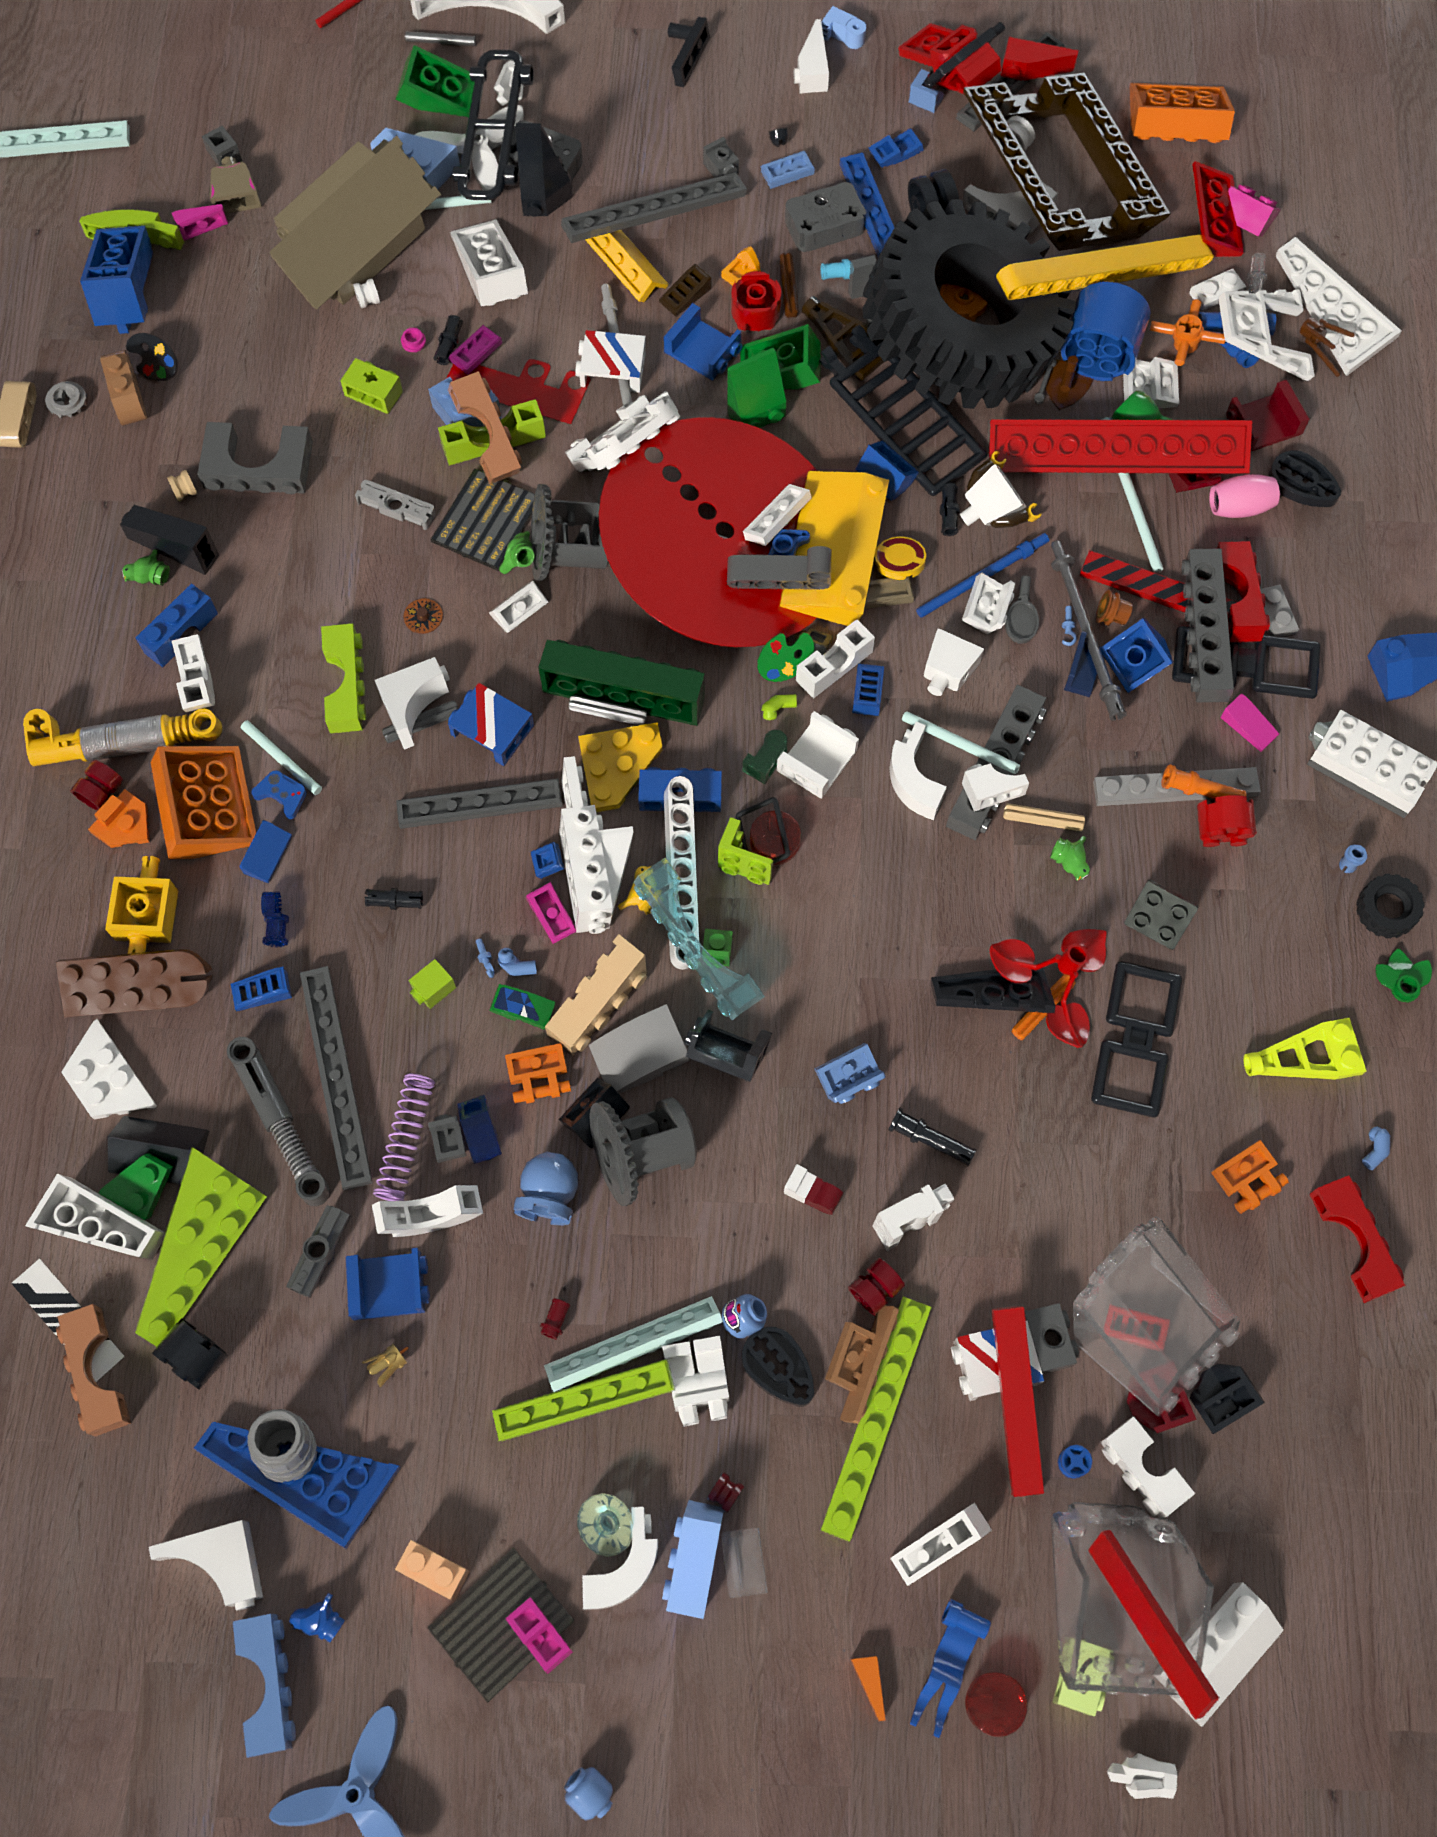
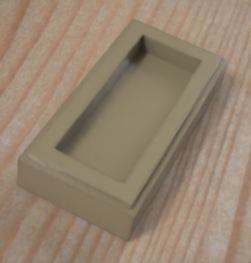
M907 576L905 580L890 578L870 580L864 609L913 603L914 595L910 576Z

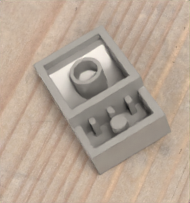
M667 1004L617 1027L589 1044L590 1051L603 1081L612 1085L618 1093L663 1076V1072L689 1062V1058L686 1057L687 1049Z

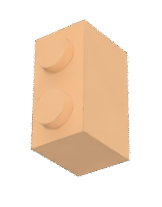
M410 1540L395 1569L454 1601L470 1573L466 1568Z

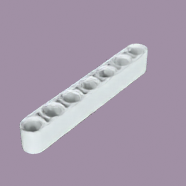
M678 776L671 779L664 791L670 960L674 967L684 970L695 963L700 951L693 787L689 779ZM678 787L682 789L685 796L678 797L674 795L672 788ZM681 814L685 818L686 823H677L673 819V815ZM674 841L684 842L687 850H678L674 845ZM675 868H684L687 871L688 877L681 878L677 876ZM676 895H685L688 898L689 904H679ZM677 922H686L690 927V932H681L677 927ZM678 950H688L691 954V960L681 959Z

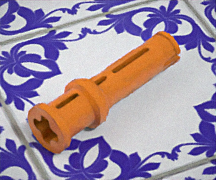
M1171 764L1166 767L1162 776L1161 785L1163 788L1169 789L1172 787L1182 790L1185 795L1197 793L1213 799L1228 795L1246 796L1245 790L1200 778L1197 772L1190 771L1188 773L1181 771Z

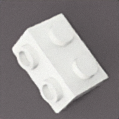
M983 573L977 575L962 620L987 635L996 629L1002 628L1007 620V615H1005L1007 608L1014 598L1013 589L1015 583L1010 580L1002 585Z

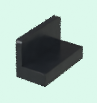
M599 1078L558 1119L566 1128L576 1133L589 1148L594 1147L590 1130V1109L594 1103L603 1101L609 1104L615 1110V1114L619 1116V1119L630 1108L612 1085Z

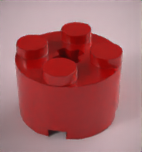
M752 271L745 273L732 286L731 313L740 330L762 331L771 330L776 326L780 316L781 287L777 280H772L769 278L770 275L765 272Z
M1228 795L1215 797V803L1207 805V800H1204L1197 805L1199 835L1204 847H1216L1220 845V842H1230V845L1235 847L1247 844V839L1254 837L1257 833L1253 799L1247 802L1246 796Z

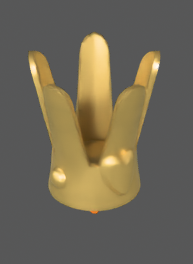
M392 1344L387 1347L385 1352L362 1361V1363L373 1361L367 1366V1370H369L371 1375L388 1367L377 1380L379 1387L383 1386L396 1369L402 1368L407 1363L401 1354L408 1350V1347L399 1352L395 1345Z

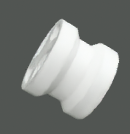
M372 278L368 279L364 284H353L361 309L365 308L369 303H380Z

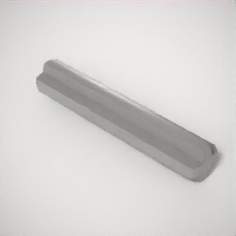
M572 695L569 700V709L571 711L635 725H644L646 723L647 712L645 710Z

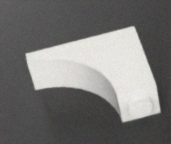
M971 184L964 190L963 206L967 211L971 209L975 201L986 204V218L993 220L998 210L1002 209L1010 213L1006 226L1013 231L1017 229L1022 221L1032 227L1030 233L1040 224L1021 191L1007 194L991 193L976 188ZM1043 184L1053 202L1056 203L1058 193L1051 187Z
M435 657L375 680L382 701L404 750L414 746L412 738L413 726L422 710L438 697L449 693L446 684L450 680L444 665L439 667Z
M240 1520L149 1547L151 1560L184 1559L200 1566L216 1582L225 1606H235L236 1611L255 1606L254 1600L263 1598L250 1525L247 1521Z

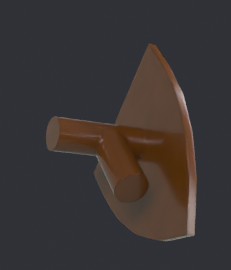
M1070 356L1068 361L1056 359L1057 363L1051 370L1045 388L1050 400L1059 411L1079 401L1090 389L1094 379L1076 373L1078 363L1076 356Z

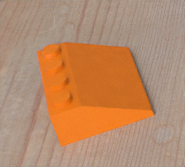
M1130 83L1131 129L1133 135L1138 139L1149 140L1151 137H1160L1162 140L1172 141L1174 138H1184V140L1189 142L1207 139L1213 143H1220L1222 140L1230 139L1235 110L1224 87Z
M158 746L150 763L168 859H196L250 846L256 834L239 746Z

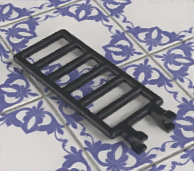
M860 324L852 329L851 333L853 336L849 339L855 347H859L864 353L859 359L845 367L830 346L821 352L823 357L819 360V363L824 368L829 369L834 375L829 381L830 386L880 441L885 442L919 472L915 479L929 495H938L942 492L941 489L944 484L954 483L987 457V452L949 410L938 401L937 397L930 390L925 395L919 393L924 399L923 402L886 429L881 427L875 418L914 391L919 378L912 372L905 378L908 383L867 411L859 400L895 375L894 371L900 358L897 356L890 359L891 365L851 393L842 383L879 357L878 351L882 344L881 342L876 346L868 338ZM933 408L941 419L907 444L900 447L891 438L923 413ZM949 426L956 433L957 437L917 466L908 455ZM966 444L974 455L933 484L924 473L959 447Z

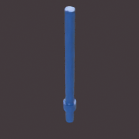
M1043 533L1031 541L1026 540L1017 545L1016 550L917 608L918 616L920 618L926 616L973 588L975 578L980 573L991 577L1019 559H1026L1033 555L1034 550L1049 542L1048 535Z

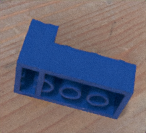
M146 226L96 229L80 280L95 326L116 325L119 333L124 334L129 333L131 323L145 322L148 307L144 298L143 288L153 255Z

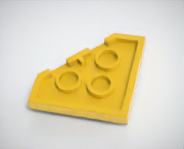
M658 722L578 736L590 803L595 805L596 812L619 809L631 789L635 788L639 783L640 770H646L653 760L657 759L661 754L663 748Z

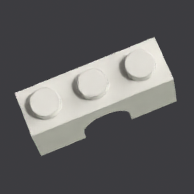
M855 620L837 634L836 642L825 654L822 655L817 650L797 665L796 681L814 699L873 653L875 637L858 620Z
M1132 1417L1100 1442L1104 1447L1102 1452L1113 1465L1118 1464L1124 1472L1122 1477L1126 1484L1132 1490L1137 1489L1144 1497L1142 1503L1149 1513L1154 1517L1158 1515L1162 1519L1169 1516L1195 1493L1175 1468L1166 1471L1159 1477L1149 1474L1144 1469L1142 1454L1154 1441L1135 1417Z

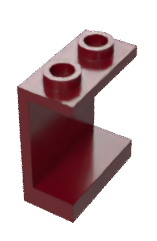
M1287 379L1278 382L1273 394L1243 405H1241L1237 396L1233 397L1226 411L1227 420H1252L1251 452L1302 435L1310 420Z

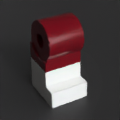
M798 1164L784 1188V1194L829 1215H833L844 1193L836 1186L822 1181L823 1179L807 1172V1169Z

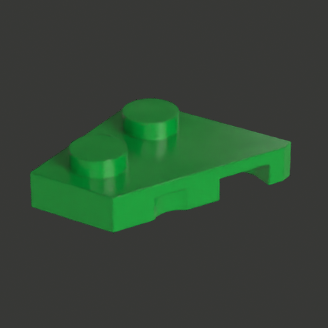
M147 1153L101 1188L98 1194L143 1220L151 1218L173 1166Z

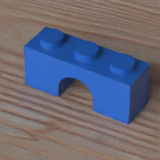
M191 583L135 638L143 652L163 668L175 656L172 640L180 639L183 632L191 626L201 631L218 612L211 598Z
M657 767L640 770V811H664L665 789L671 779L682 776L689 779L692 783L694 812H721L722 771H716L712 768H704L700 771H692L686 768L661 770ZM678 787L672 788L673 793L683 792V790Z

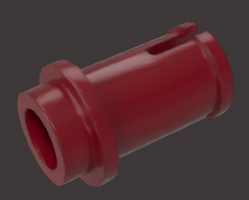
M554 1298L545 1322L540 1324L542 1328L540 1333L548 1338L557 1340L558 1336L563 1333L561 1328L571 1305Z

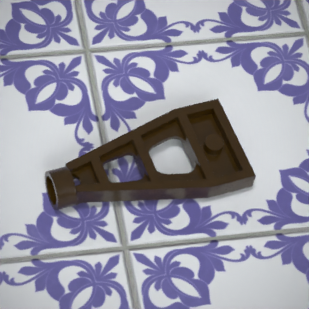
M814 296L805 302L801 310L802 313L812 320L845 367L864 355L859 348L855 352H851L843 343V339L859 324L868 336L866 323L823 301L820 302ZM833 318L845 325L837 334H834L826 326ZM884 339L873 340L872 342L877 346ZM879 356L854 375L863 381L882 365L884 361Z

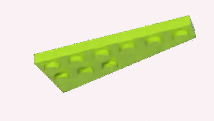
M195 1148L191 1149L179 1193L160 1249L159 1258L152 1275L151 1284L135 1330L137 1335L156 1347L181 1318H184L267 1197Z

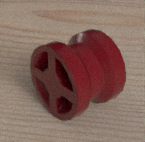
M724 1472L707 1499L711 1502H718L722 1505V1510L728 1513L745 1486L741 1483L735 1484L730 1480L729 1475Z

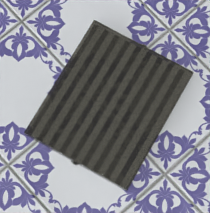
M514 1547L427 1627L455 1662V1667L460 1668L487 1703L535 1659L528 1647L523 1644L506 1620L512 1612L531 1597L559 1634H562L575 1621L547 1588V1583L537 1576Z

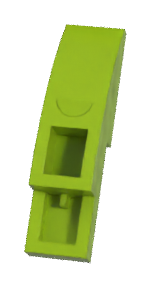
M112 210L83 216L79 220L86 237L92 240L94 239L96 229L146 226L148 237L152 244L180 250L184 244L179 227L163 223L159 213Z

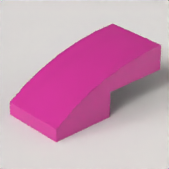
M531 1597L506 1618L509 1625L523 1644L528 1647L547 1674L573 1653Z

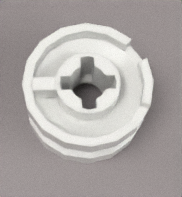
M1012 116L1006 122L1025 152L1035 139L1034 129L1024 118Z

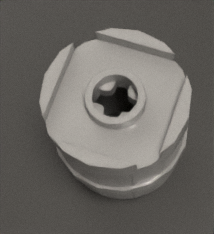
M274 1409L260 1415L250 1427L247 1443L251 1460L266 1478L278 1483H284L283 1481L301 1479L311 1470L317 1458L316 1439L309 1426L300 1416L288 1410ZM292 1443L290 1450L278 1456L280 1453L278 1448L282 1444Z

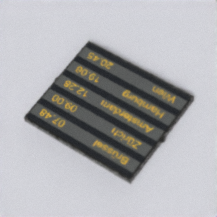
M474 468L430 540L432 543L460 554L464 558H469L496 571H500L499 567L504 561L508 543L516 534L523 533L532 518L535 493L504 480L489 484L485 473Z

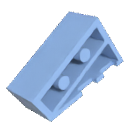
M385 128L370 143L373 150L384 139L390 142L397 135L403 143L402 148L405 155L409 158L414 157L425 172L422 176L423 179L432 186H435L437 190L453 174V167L460 166L457 146Z
M688 1500L684 1517H677L674 1536L680 1537L678 1549H671L668 1568H672L674 1571L672 1581H665L662 1599L668 1600L666 1611L704 1619L724 1514L722 1507Z

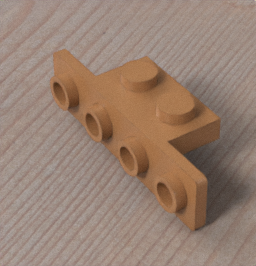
M884 1306L877 1313L871 1331L852 1322H845L825 1377L826 1380L849 1390L840 1420L844 1422L859 1424L866 1413L870 1391L877 1382L878 1368L886 1356L890 1334L897 1325L899 1309L894 1306Z

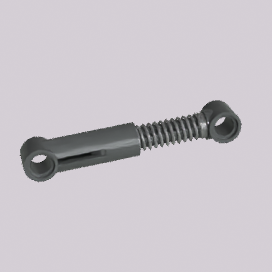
M247 1037L233 1039L227 1047V1056L239 1075L266 1131L272 1132L274 1139L277 1140L276 1143L281 1149V1153H283V1157L286 1158L285 1161L288 1162L290 1170L293 1171L292 1175L296 1179L295 1188L297 1194L310 1206L324 1204L330 1196V1186L319 1170L315 1168V1165H311L312 1161L309 1160L310 1156H307L308 1152H304L306 1148L302 1147L303 1143H300L299 1134H295L297 1130H294V1126L291 1125L293 1116L263 1060L260 1050ZM243 1050H250L248 1057L238 1059L239 1054ZM255 1070L263 1086L262 1089L259 1088L251 1071ZM313 1183H319L318 1192L308 1195V1187Z

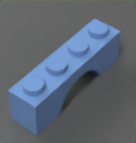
M267 1614L233 1621L236 1655L246 1657L257 1664L265 1680V1695L260 1708L250 1719L243 1723L246 1758L292 1748L291 1741H295L296 1731L294 1721H289L288 1707L292 1705V1695L290 1687H285L284 1673L288 1672V1660L286 1653L281 1651L280 1640L284 1639L285 1635L282 1619L278 1620L277 1614Z

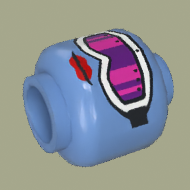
M743 1294L729 1301L723 1307L722 1324L725 1330L736 1338H745L761 1330L766 1323L767 1309L761 1299L751 1294Z

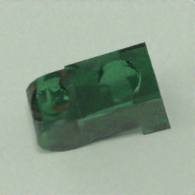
M780 730L769 731L765 735L764 744L754 757L748 753L743 760L742 772L766 784L777 768V759L783 751L787 752L788 741L786 734Z

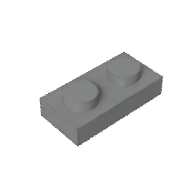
M1281 584L1260 589L1261 593L1265 595V615L1268 614L1270 618L1269 635L1286 637L1296 634L1299 627Z

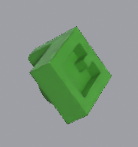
M705 929L701 954L702 964L715 969L730 965L733 931Z

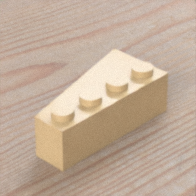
M619 934L613 941L616 947L610 955L606 956L603 953L596 962L598 965L594 970V975L592 977L585 976L575 991L577 996L574 999L568 997L545 1026L547 1035L557 1044L561 1043L562 1048L572 1056L578 1050L581 1052L588 1046L591 1041L590 1036L597 1029L600 1031L606 1026L610 1020L609 1015L615 1008L617 1010L621 1009L629 998L627 995L632 989L640 988L647 978L645 954Z

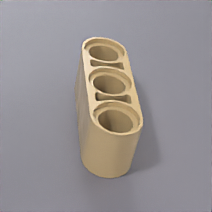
M5 381L0 398V447L24 448L26 446L36 402V387L33 382Z

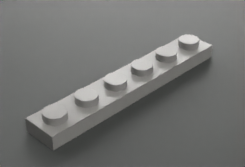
M1256 767L1194 771L1199 774L1200 778L1245 790L1246 797L1259 796L1261 792ZM1163 773L1095 777L1093 780L1097 806L1206 800L1213 798L1197 793L1185 795L1182 790L1172 787L1165 789L1161 785Z

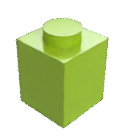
M436 959L408 980L412 987L410 991L412 997L419 1005L424 1002L430 1009L456 989L453 978Z

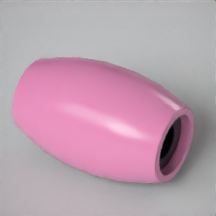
M1251 474L1226 479L1212 486L1209 494V502L1213 514L1227 518H1244L1264 513L1277 506L1280 498L1279 485L1274 477Z

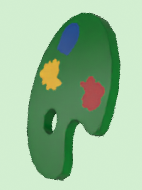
M803 632L793 645L788 646L783 633L774 636L762 648L757 659L759 674L771 682H781L795 677L797 665L814 652L812 637L808 633ZM800 649L802 651L801 656L795 658V651Z

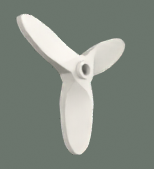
M519 105L517 107L515 125L523 121L524 117L523 108ZM508 107L501 109L488 119H506ZM478 129L476 131L472 163L476 179L483 190L492 189L496 183L498 163L492 149L502 144L504 130ZM423 131L415 134L416 136L457 146L458 153L463 154L466 134L443 131Z

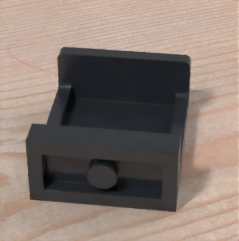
M708 1009L703 1018L700 1016L697 1018L694 1028H691L685 1040V1045L689 1046L686 1057L751 1082L765 1057L772 1033L762 1029L754 1042L712 1026L710 1022L714 1011Z

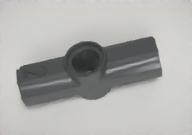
M326 1206L312 1236L304 1242L303 1253L286 1285L287 1288L311 1298L326 1266L334 1259L335 1248L351 1218L349 1214L336 1207ZM318 1245H325L324 1254L314 1258L312 1255L314 1248Z

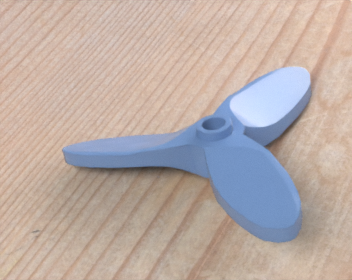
M385 1706L380 1708L367 1723L353 1753L348 1780L342 1786L313 1788L283 1799L269 1813V1818L272 1822L283 1826H306L350 1813L364 1837H404L393 1817L374 1798V1788L387 1767L394 1747L398 1720L393 1707ZM358 1791V1799L354 1801V1794Z

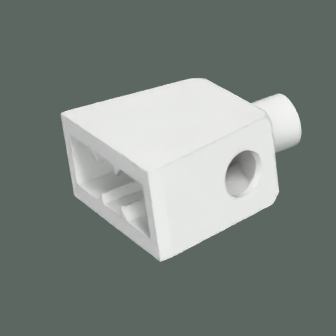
M938 628L924 672V677L931 680L927 688L928 691L936 696H941L946 687L953 691H958L980 664L984 649Z

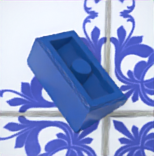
M263 820L240 864L243 874L269 883L292 838V834Z

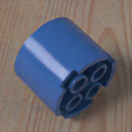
M1098 282L1085 287L1077 297L1075 311L1070 318L1073 321V326L1061 347L1063 360H1068L1070 356H1076L1078 358L1076 373L1094 378L1093 380L1112 381L1113 377L1123 374L1129 375L1134 369L1151 315L1146 299L1136 290L1114 282Z

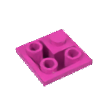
M1246 185L1231 186L1228 192L1237 226L1258 237H1262L1281 210L1276 207L1278 202L1267 196L1261 195L1260 198L1254 196L1256 191Z

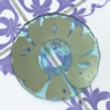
M601 1493L592 1495L582 1503L578 1512L577 1527L581 1539L589 1549L598 1555L609 1557L618 1555L629 1547L632 1540L634 1523L631 1512L621 1500L614 1495ZM607 1518L612 1521L613 1526L608 1523Z

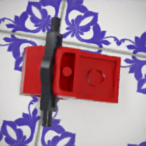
M998 22L994 27H990L977 37V31L965 25H961L954 31L930 23L898 47L899 55L933 67L934 73L924 80L928 88L936 84L964 94V87L984 85L1002 71L1000 57L989 43L1005 31V26L1002 22Z

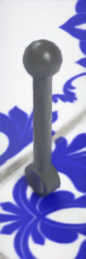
M1055 358L1047 367L1039 393H1036L1034 396L1036 404L1044 402L1043 394L1051 370L1057 363Z

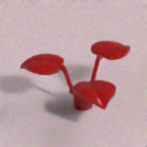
M1083 929L1070 932L1063 938L1061 943L1063 954H1057L1053 958L1039 964H1033L1035 954L1031 947L1021 940L1007 939L992 944L989 949L992 963L996 970L1011 982L1026 983L1032 978V970H1039L1055 962L1058 963V969L1061 973L1070 975L1061 998V1005H1055V1013H1047L1046 1023L1049 1031L1057 1039L1071 1046L1082 1048L1089 1037V1018L1085 1009L1080 1004L1070 1003L1067 1005V998L1075 979L1079 975L1077 972L1079 969L1085 972H1095L1104 965L1106 959V931Z

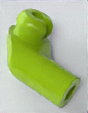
M796 694L772 696L762 705L763 718L765 720H775L777 718L776 712L780 708H796Z

